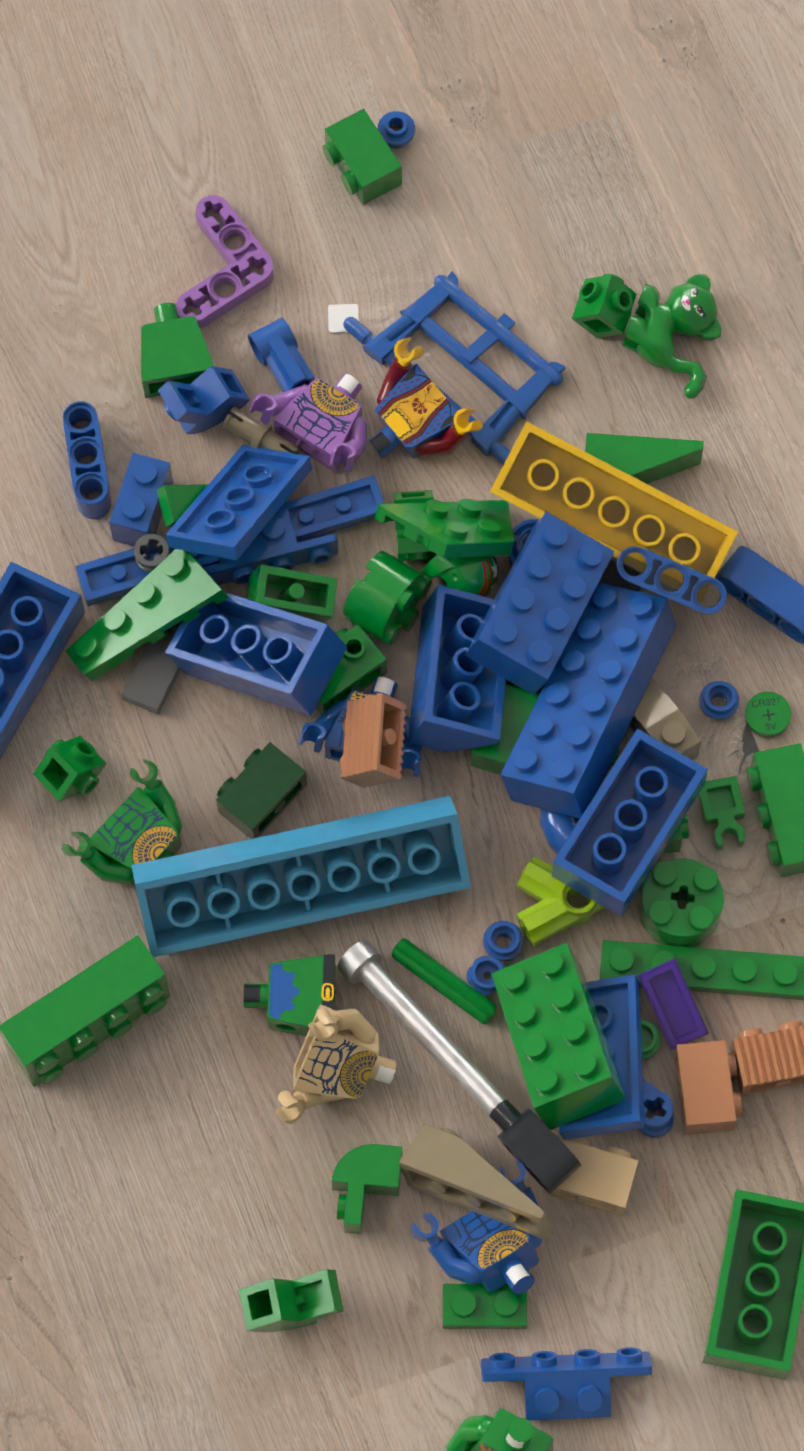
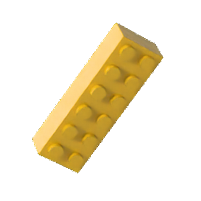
M527 421L490 490L496 496L539 518L545 512L552 514L615 551L613 557L617 559L625 548L639 546L713 578L717 574L738 534V531ZM636 552L628 554L623 561L642 572L647 564L645 557ZM670 568L663 571L660 581L677 590L683 583V575L679 570ZM711 584L700 587L697 592V600L699 602H702Z

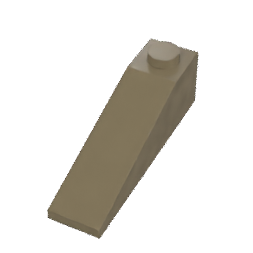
M651 678L629 726L634 733L639 729L691 760L697 758L701 745L700 738L679 708L657 682Z
M424 1123L399 1161L409 1186L548 1242L553 1236L545 1212L465 1143L455 1132L444 1127L437 1129Z

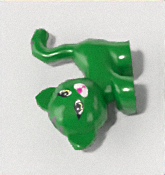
M696 274L690 277L685 284L674 287L665 303H659L660 293L656 287L645 284L635 312L640 317L632 315L622 346L638 353L643 360L652 366L665 367L675 373L689 374L691 380L684 388V394L689 399L695 398L703 390L707 376L698 362L675 357L673 334L676 332L682 336H699L703 340H714L721 337L722 329L717 320L718 311L715 298L710 292V279L705 274Z

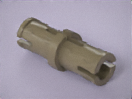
M233 407L230 410L232 415L228 414L222 424L223 429L243 439L253 448L260 447L298 454L301 448L272 431V425L259 423L237 407Z

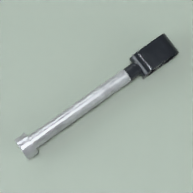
M362 940L348 949L338 963L337 968L352 984L362 982L501 1128L502 1132L497 1136L499 1141L516 1160L524 1165L528 1173L549 1194L582 1166L575 1155L532 1110L528 1108L521 1114L379 965L382 959L381 954L367 940Z

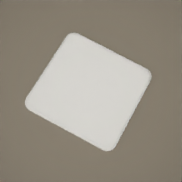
M329 305V332H347L343 326V322L347 317H354L359 321L358 305Z

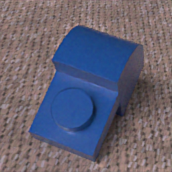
M212 365L191 384L167 381L158 389L165 401V411L172 419L180 422L186 434L201 433L224 422L228 414L232 415L230 410L233 407H237L240 410L250 401L232 369Z

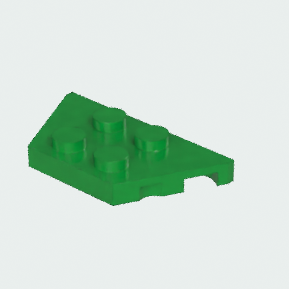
M461 499L456 502L428 500L424 503L378 504L374 517L382 524L396 521L404 525L403 535L423 544L428 550L443 558L505 556L511 554L514 544L509 503L506 500L474 501L471 499Z

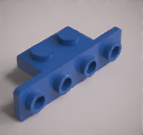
M288 508L277 511L238 560L219 557L220 563L203 568L218 585L230 582L244 584L249 582L250 572L260 565L292 570L294 566L308 562L314 565L325 563L332 559V556L338 554V541L336 534H330L297 543Z
M634 1347L621 1348L617 1350V1353H599L593 1349H582L576 1351L574 1355H557L552 1351H539L533 1353L532 1356L515 1357L510 1353L492 1354L489 1358L481 1359L483 1382L524 1380L525 1415L527 1420L611 1417L610 1377L652 1374L649 1352H642V1350Z

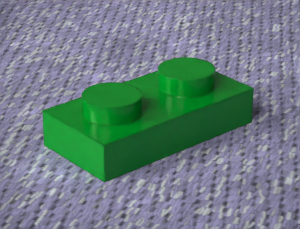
M443 1284V1329H527V1291L522 1294H515L508 1284L494 1292L487 1291L480 1284Z

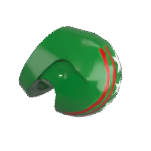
M436 555L421 572L432 580L442 577L446 581L447 587L487 597L496 586L499 570L495 556L443 558Z

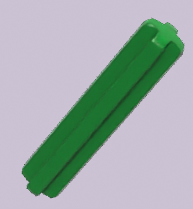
M402 938L392 950L393 959L482 1024H487L494 1017L497 1011L495 1003L405 938Z

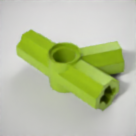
M535 856L528 862L516 885L517 889L540 901L516 914L522 932L533 947L573 925L587 923L595 913L605 908L552 877L553 866ZM581 895L588 900L589 904L584 908L578 909L570 906L567 900L571 896Z

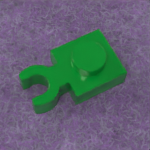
M737 776L705 781V785L700 791L698 798L704 824L717 825L713 838L716 849L718 851L723 850L724 841L722 836L726 833L735 835L738 847L743 846L745 831L739 823L735 822V820L745 817Z

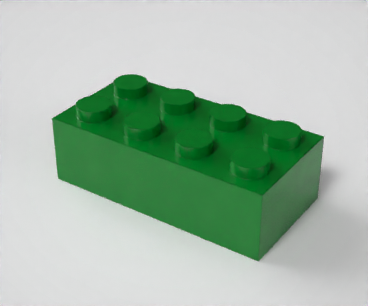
M137 935L0 1025L1 1035L8 1050L33 1087L40 1082L48 1084L57 1079L64 1071L62 1068L76 1059L80 1062L93 1055L98 1050L97 1045L111 1036L112 1039H116L124 1035L132 1028L133 1024L131 1022L143 1014L151 1016L160 1011L167 1004L166 999L171 997L165 973Z
M568 943L491 973L533 1107L550 1130L626 1100L582 966Z
M736 1189L731 1203L702 1363L786 1380L791 1370L804 1296V1203Z

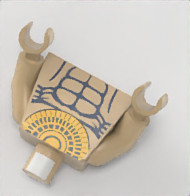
M319 1005L312 1023L308 1025L310 1029L293 1067V1090H296L294 1094L289 1091L280 1092L278 1101L283 1107L277 1108L275 1113L284 1123L292 1124L300 1119L304 1110L318 1104L346 1098H360L368 1079L386 1084L391 1083L397 1062L378 1056L379 1033L357 1009L335 1011L324 1005Z

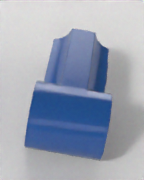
M281 317L248 334V340L255 356L263 366H268L283 392L303 384L309 385L315 380L314 375L298 351L295 336L284 318Z

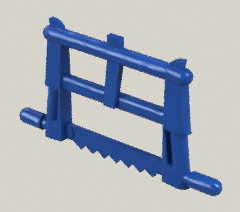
M451 271L448 277L445 275L436 276L434 279L435 286L408 308L400 311L402 316L376 337L356 318L347 317L344 320L343 326L345 330L361 344H366L363 346L364 351L381 365L386 363L389 367L396 357L394 353L395 344L401 339L412 337L420 329L503 399L505 403L483 424L481 430L468 432L471 436V442L484 455L489 456L493 453V457L503 465L511 451L504 445H500V441L520 417L526 419L528 412L551 385L558 386L562 383L563 376L561 372L566 369L564 365L558 362L547 363L544 358L513 334L510 329L515 325V321L504 313L496 320L492 314L458 287V278L453 271ZM449 299L487 330L468 348L464 347L431 319ZM498 341L536 372L517 391L479 359L482 354ZM439 389L457 411L463 409ZM471 415L469 416V424L477 421Z

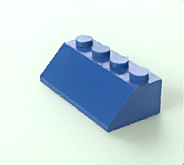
M438 584L422 607L408 743L442 752H452L499 743L506 679L465 656L494 599Z

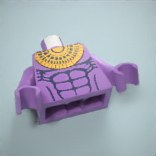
M344 374L335 387L321 379H315L309 385L303 384L275 396L265 393L257 394L249 409L250 413L254 411L263 413L260 419L263 424H268L272 416H276L274 418V429L277 434L300 446L301 452L335 473L341 463L346 464V472H351L354 461L366 449L367 424L362 418V406L354 400L361 391L362 385L349 374Z

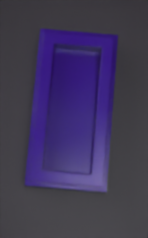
M675 958L637 974L671 1050L676 1049L678 1044H687L709 1034Z

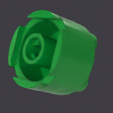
M380 551L365 566L371 572L366 575L363 581L357 578L346 599L343 614L346 616L345 619L353 625L358 624L365 632L384 643L392 645L402 629L408 632L414 626L420 613L415 607L418 601L422 600L428 593L432 585V579L393 555Z
M687 858L662 861L654 867L645 880L639 906L641 923L653 937V940L659 945L696 947L715 932L724 903L723 889L716 871L701 862ZM677 900H684L686 908H677Z

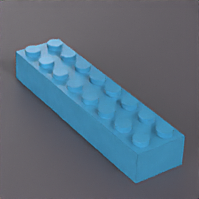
M450 796L131 865L149 950L153 957L471 888L458 814Z

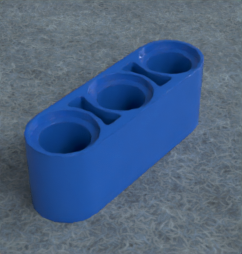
M77 401L66 407L63 413V425L73 491L79 512L86 518L98 519L104 517L109 512L112 502L101 429L96 409L90 403ZM80 421L90 422V425L84 429L73 427ZM85 456L96 458L90 464L79 463V460ZM91 491L102 493L100 497L94 500L84 498Z
M639 546L627 547L618 556V572L622 578L633 584L705 614L718 612L726 603L727 593L725 587L720 581ZM634 552L643 555L647 563L645 570L635 576L628 574L623 568L624 558ZM670 568L679 570L683 575V583L675 591H667L660 584L661 574ZM706 584L715 585L720 592L718 602L710 607L701 605L697 600L698 590Z
M739 546L715 575V579L723 584L729 595L793 640L804 644V586L753 550L745 546Z

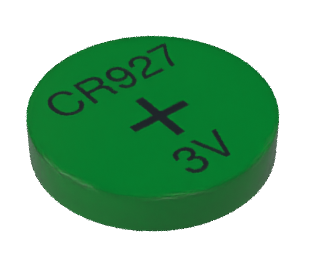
M761 692L753 696L747 703L745 721L750 730L759 736H777L783 733L790 723L791 708L786 699L777 693Z

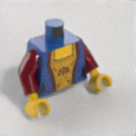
M411 337L401 339L394 346L396 357L385 375L377 397L378 406L375 412L385 427L369 439V442L382 458L400 444L412 458L450 455L468 437V432L481 430L483 423L482 421H473L469 424V416L475 409H460L457 411L417 363L412 366L410 361L420 358L424 350L422 346H418L410 354L407 345L411 341Z

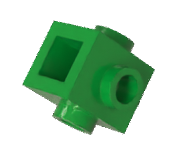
M604 274L603 276L585 279L579 292V298L572 319L596 338L624 334L637 293L625 285L622 278L613 274Z
M78 736L67 741L58 740L52 744L33 775L60 802L78 794L82 796L89 794L100 781L98 775L107 763L97 754L95 748L89 742Z

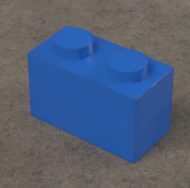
M132 453L109 522L113 541L135 546L136 541L146 534H156L162 517L157 490L164 485L173 484L170 462Z

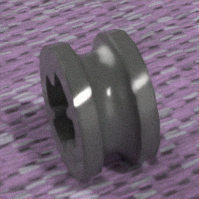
M146 534L140 537L134 546L135 561L138 567L146 573L153 571L170 555L167 541L157 534ZM151 547H157L159 554L155 555L154 561H149L146 558V554L142 555V553H148Z

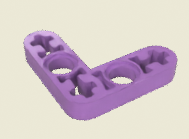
M217 195L206 196L198 202L196 218L202 232L228 265L183 293L176 303L178 317H195L200 329L266 288L274 277L273 262L268 253L228 202ZM207 211L219 212L220 220L224 227L219 229L218 222L212 216L207 218ZM231 235L242 236L246 241L244 246L237 250L228 249L224 242ZM250 266L263 267V274L258 275L256 272L250 274ZM245 278L246 286L243 287L241 280ZM221 283H230L236 288L235 293L228 298L217 296L214 290ZM205 294H208L211 304L214 305L213 307H211L209 301L205 302ZM192 305L195 309L200 307L201 314L195 316L192 312L187 313V306Z

